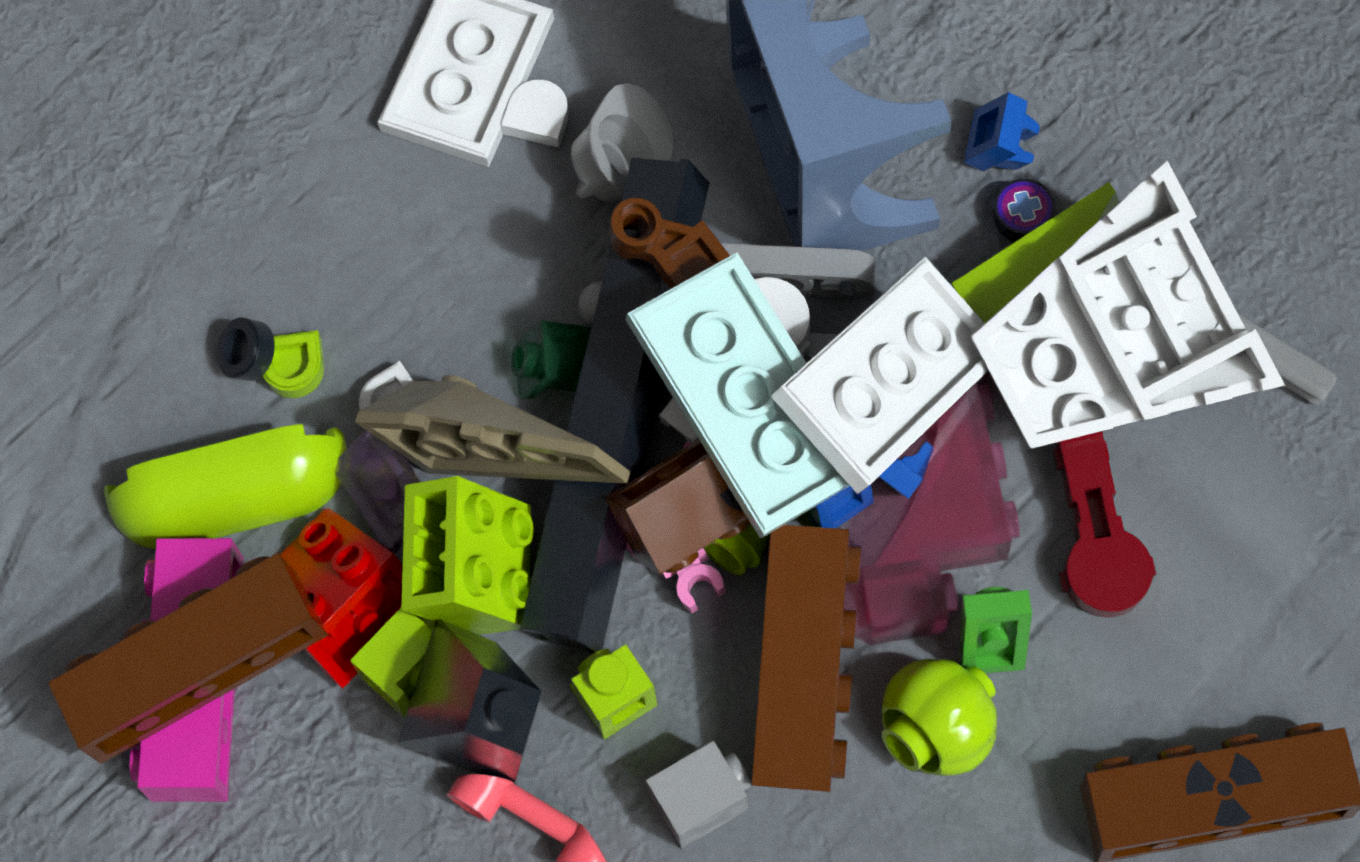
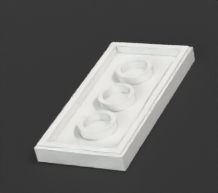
M925 257L776 390L771 397L853 490L859 494L988 371L970 337L985 323Z

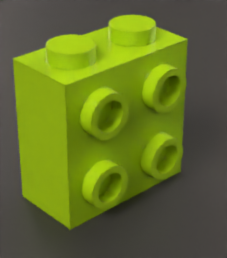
M460 476L405 485L401 610L435 622L442 619L478 635L520 629L531 584L530 543L534 535L531 505Z

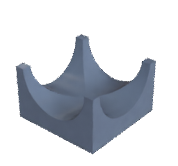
M726 0L729 67L793 246L865 251L938 229L940 217L932 197L921 200L895 199L869 188L862 182L878 167L898 154L922 142L950 133L951 118L944 100L939 99L922 103H897L877 99L855 90L830 71V68L845 56L870 45V33L863 14L841 20L813 22L810 21L816 0Z

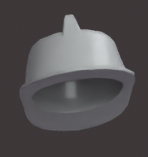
M629 83L614 86L602 99L590 124L574 140L570 156L573 168L580 180L575 194L580 199L594 195L596 198L607 203L622 201L632 158L670 161L674 148L670 123L657 100L643 88Z

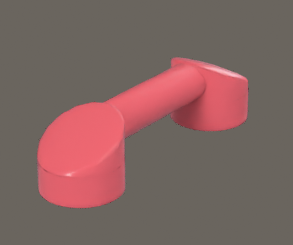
M486 774L461 775L455 780L446 794L455 804L482 821L490 823L499 807L502 806L565 845L555 862H607L596 841L584 825L571 819L506 778Z

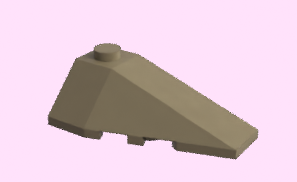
M445 375L441 381H413L359 410L355 420L356 424L429 474L626 484L630 475L628 469L596 445L479 390L473 382L458 376Z

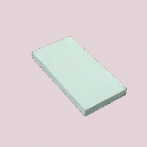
M738 253L729 256L627 314L625 320L760 539L850 486L771 397L806 362Z

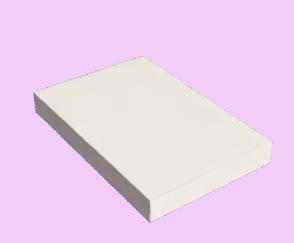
M433 0L378 120L380 131L489 167L503 136L501 123L510 97L520 85L528 80L554 21L553 9L526 0Z

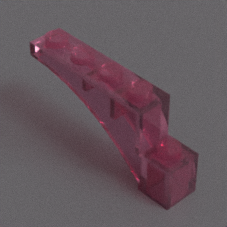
M977 382L973 384L939 417L937 434L926 473L908 514L874 565L861 567L859 587L871 645L946 633L949 611L957 610L958 605L952 574H940V572L1008 560L1012 539L1020 537L1019 521L1014 501L1003 502L999 480L1007 478L1003 448L1000 442L990 443L986 422L994 421L992 397L987 384L978 386Z

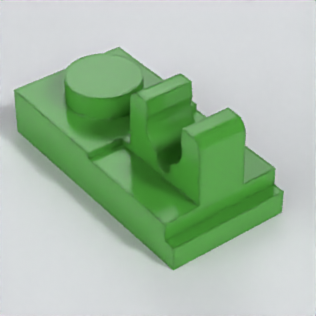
M989 587L976 592L974 595H963L959 646L960 666L965 669L969 666H976L984 673L1025 670L1032 618L1029 590L1011 591L1004 587Z

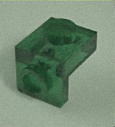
M541 320L516 342L511 355V370L513 375L517 377L519 397L532 399L545 388L576 391L591 327Z

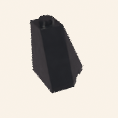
M442 619L436 620L398 743L475 773L506 778L515 784L542 691L497 642Z

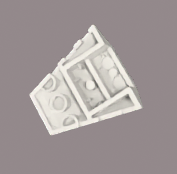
M1168 161L1160 165L970 336L1030 449L1112 429L1116 426L1168 415L1172 412L1232 399V397L1260 390L1264 391L1285 386L1256 329H1245L1189 221L1197 216Z

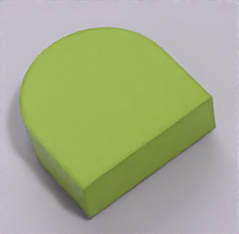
M319 331L274 336L275 351L269 369L263 375L267 385L274 393L285 398H299L308 395L318 387L324 375L322 338Z

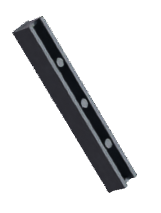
M632 158L622 201L629 198L646 199L657 207L662 219L694 227L701 222L710 182L689 159H680V162ZM624 230L632 238L641 237L635 230ZM611 245L567 432L596 445L628 469L630 475L627 483L643 474L664 381L625 319L629 312L669 291L670 288L650 262L639 258H622L616 254ZM555 480L520 629L541 634L540 640L545 643L586 649L592 654L603 649L627 545V540L604 498L626 485V483Z

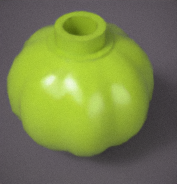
M923 659L904 666L891 677L882 701V723L885 728L882 731V739L887 750L900 765L910 771H917L919 769L926 774L953 776L974 770L988 757L996 739L997 710L991 700L996 694L994 684L978 667L969 666L965 669L951 660Z

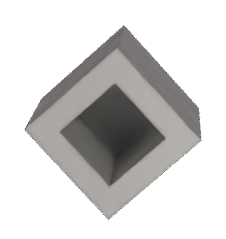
M714 741L646 780L651 799L681 849L748 811L747 795L744 790L751 787L750 778L737 756L732 752L723 757Z

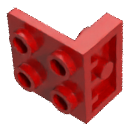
M327 508L315 520L309 522L302 529L300 535L280 555L296 571L328 633V636L303 650L329 679L343 689L357 675L350 660L401 608L403 564L387 548L333 510Z

